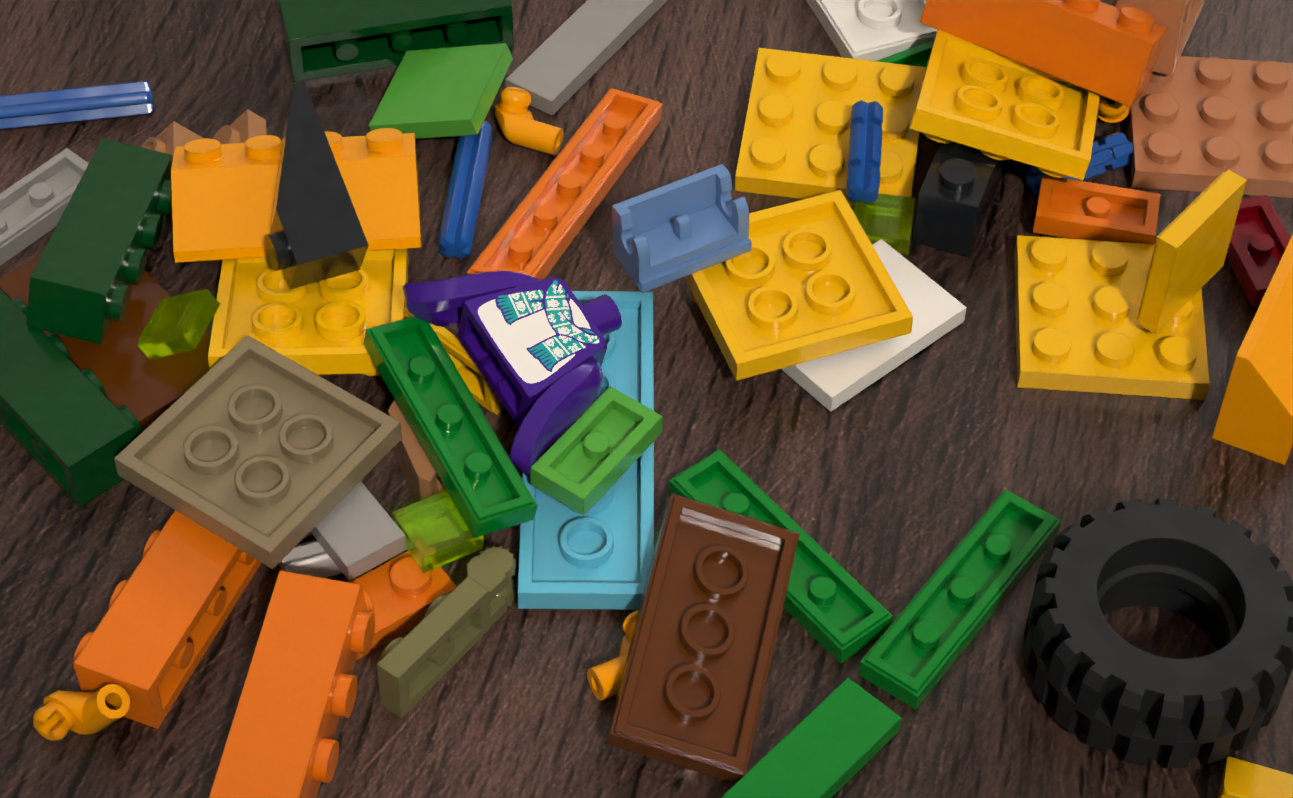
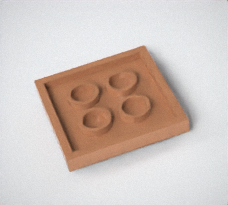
M1180 56L1172 75L1152 71L1146 90L1131 106L1130 113L1127 116L1129 142H1132L1134 152L1131 153L1132 161L1130 162L1132 188L1203 192L1216 178L1229 169L1247 179L1243 195L1293 198V63Z

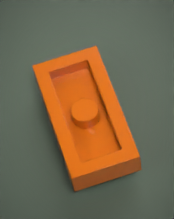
M1042 175L1033 233L1068 239L1154 244L1161 194Z
M423 544L349 582L361 585L367 611L375 614V631L370 650L367 654L414 629L424 619L426 611L437 597L445 593L450 594L457 587ZM358 653L356 660L365 656V654Z

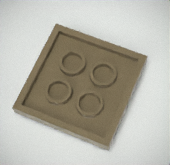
M247 335L122 450L114 460L120 477L271 569H274L402 440L401 422Z

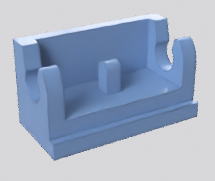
M723 164L612 205L614 254L642 293L751 251L752 242L749 239L748 204L744 196L732 200L731 174Z

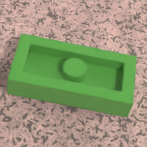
M610 386L530 468L531 485L584 516L661 435L663 416Z

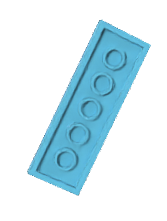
M572 291L580 304L606 294L612 298L621 314V328L603 336L606 340L607 350L601 366L604 383L599 397L611 386L654 411L653 292ZM654 442L584 516L531 485V474L525 475L523 473L522 480L538 506L534 520L520 524L518 609L639 610L654 554Z

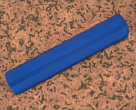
M135 81L0 95V130L150 115L154 109L152 88L147 81Z
M484 120L478 135L459 136L438 237L440 243L439 252L446 258L455 256L459 259H464L471 253L492 143V126L486 120Z

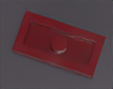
M1267 195L1241 200L1226 258L1252 307L1260 305L1291 239Z

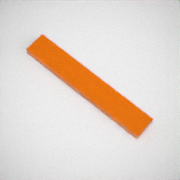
M610 88L467 271V275L502 270L520 272L536 277L539 281L544 280L661 121L663 104L655 100Z

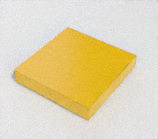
M1229 169L1223 172L1157 236L1137 316V324L1156 334L1223 267L1247 179Z

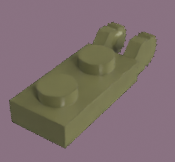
M493 545L492 548L486 547V550L480 551V556H474L467 563V578L450 594L445 593L437 597L426 611L424 619L404 638L398 637L388 644L377 663L379 696L382 706L399 718H402L479 641L490 627L507 611V606H512V601H516V585L514 584V579H512V576H515L516 559H514V554L509 552V549Z

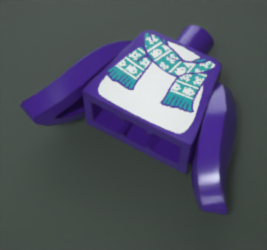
M515 271L479 272L439 281L406 283L403 286L406 306L411 314L420 320L436 326L458 329L457 338L518 427L512 440L509 458L515 467L525 475H529L530 468L599 398L604 383L601 366L607 350L606 340L603 336L619 330L622 325L621 314L617 305L606 294L580 304L564 280L552 277L539 281L536 277Z

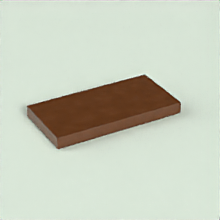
M41 256L0 278V289L10 299L19 297L28 307L30 276ZM145 270L138 286L129 284L130 298L122 322L112 321L102 344L56 334L66 347L71 362L80 371L85 368L90 369L101 382L107 399L116 408L121 405L126 406L138 420L142 431L150 426L209 371L208 352L211 334ZM41 330L45 335L48 334V333H50V332Z
M673 493L671 494L666 504L605 744L732 783H737L746 774L800 533Z

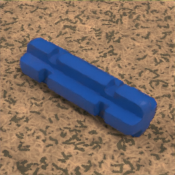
M860 100L852 106L846 195L854 203L864 201L869 204L878 198L883 108L876 101L867 103Z
M1116 132L1099 139V145L1096 140H1093L1091 161L1083 180L1105 173L1106 166L1108 170L1112 171L1130 164L1132 161L1131 153L1134 152L1132 142H1128L1124 133ZM1027 164L1026 175L1024 176L1026 185L1030 186L1033 194L1039 195L1042 175L1047 174L1041 172L1036 166ZM1069 176L1063 177L1066 179L1079 180Z

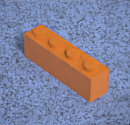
M926 0L920 19L922 24L949 33L1129 107L1146 90L1168 31V27L1155 23V18L1146 11L1133 7L1119 9L1100 0Z
M175 510L163 529L155 530L149 537L143 551V558L129 580L121 581L115 588L110 599L108 612L96 630L88 632L78 644L73 666L81 692H97L109 684L120 685L129 694L131 702L128 712L123 717L158 729L262 562Z
M279 571L209 798H317L321 782L330 783L332 781L339 756V742L333 740L340 717L349 718L352 713L357 694V677L352 675L358 653L366 655L369 652L375 631V614L367 611L360 584Z

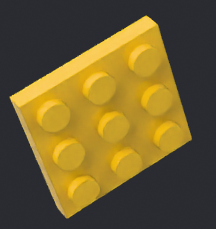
M937 30L910 129L922 132L926 137L936 142H956L979 149L984 155L996 160L1012 159L1036 166L1041 172L1052 177L1063 178L1069 176L1083 181L1091 161L1100 95L944 31Z
M759 48L735 175V191L807 199L841 190L849 205L909 212L919 140V131L910 129L926 67ZM860 100L867 103L876 101L883 108L880 187L878 198L869 204L864 201L854 203L846 195L852 106Z
M841 190L749 213L751 251L684 277L736 381L907 335L912 331V313Z
M1017 235L1014 249L1017 387L1205 400L1210 380L1202 289L1154 334L1137 324V316L1155 244Z
M408 249L367 251L360 270L293 289L289 288L283 269L275 271L268 257L222 260L208 352L209 370L248 335L317 375H381L363 344L365 330L404 319L406 301L403 286L408 283Z

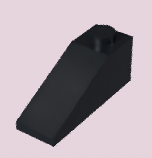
M305 82L294 84L292 87L285 117L270 233L265 235V247L269 261L275 271L283 269L290 289L360 270L369 246Z
M956 142L943 143L936 152L919 191L912 242L970 258L1009 160L990 158L979 149Z

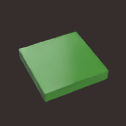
M507 44L406 51L369 124L370 130L393 128L400 130L402 134L415 133V139L478 135L513 60Z

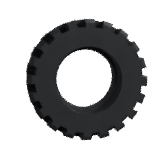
M1158 498L1154 505H1142L1140 499L1116 503L1114 512L1109 513L1106 507H1102L1082 516L1080 526L1073 524L1066 527L1055 538L1053 549L1045 552L1038 569L1024 632L1026 638L1023 651L1025 665L1029 673L1035 676L1032 686L1040 701L1047 707L1055 704L1054 719L1071 734L1078 729L1087 735L1086 745L1103 754H1106L1108 748L1126 755L1124 762L1139 766H1145L1147 759L1162 761L1163 768L1165 769L1187 768L1190 758L1197 757L1201 765L1225 759L1230 747L1233 751L1244 749L1257 738L1261 727L1269 725L1278 709L1293 669V581L1286 570L1277 572L1280 560L1264 542L1259 545L1250 540L1251 531L1234 519L1230 524H1227L1215 518L1216 510L1198 504L1195 510L1178 507V500ZM1131 606H1152L1170 610L1184 616L1199 626L1209 636L1218 651L1191 659H1173L1145 652L1124 640L1109 625L1104 615L1117 609Z

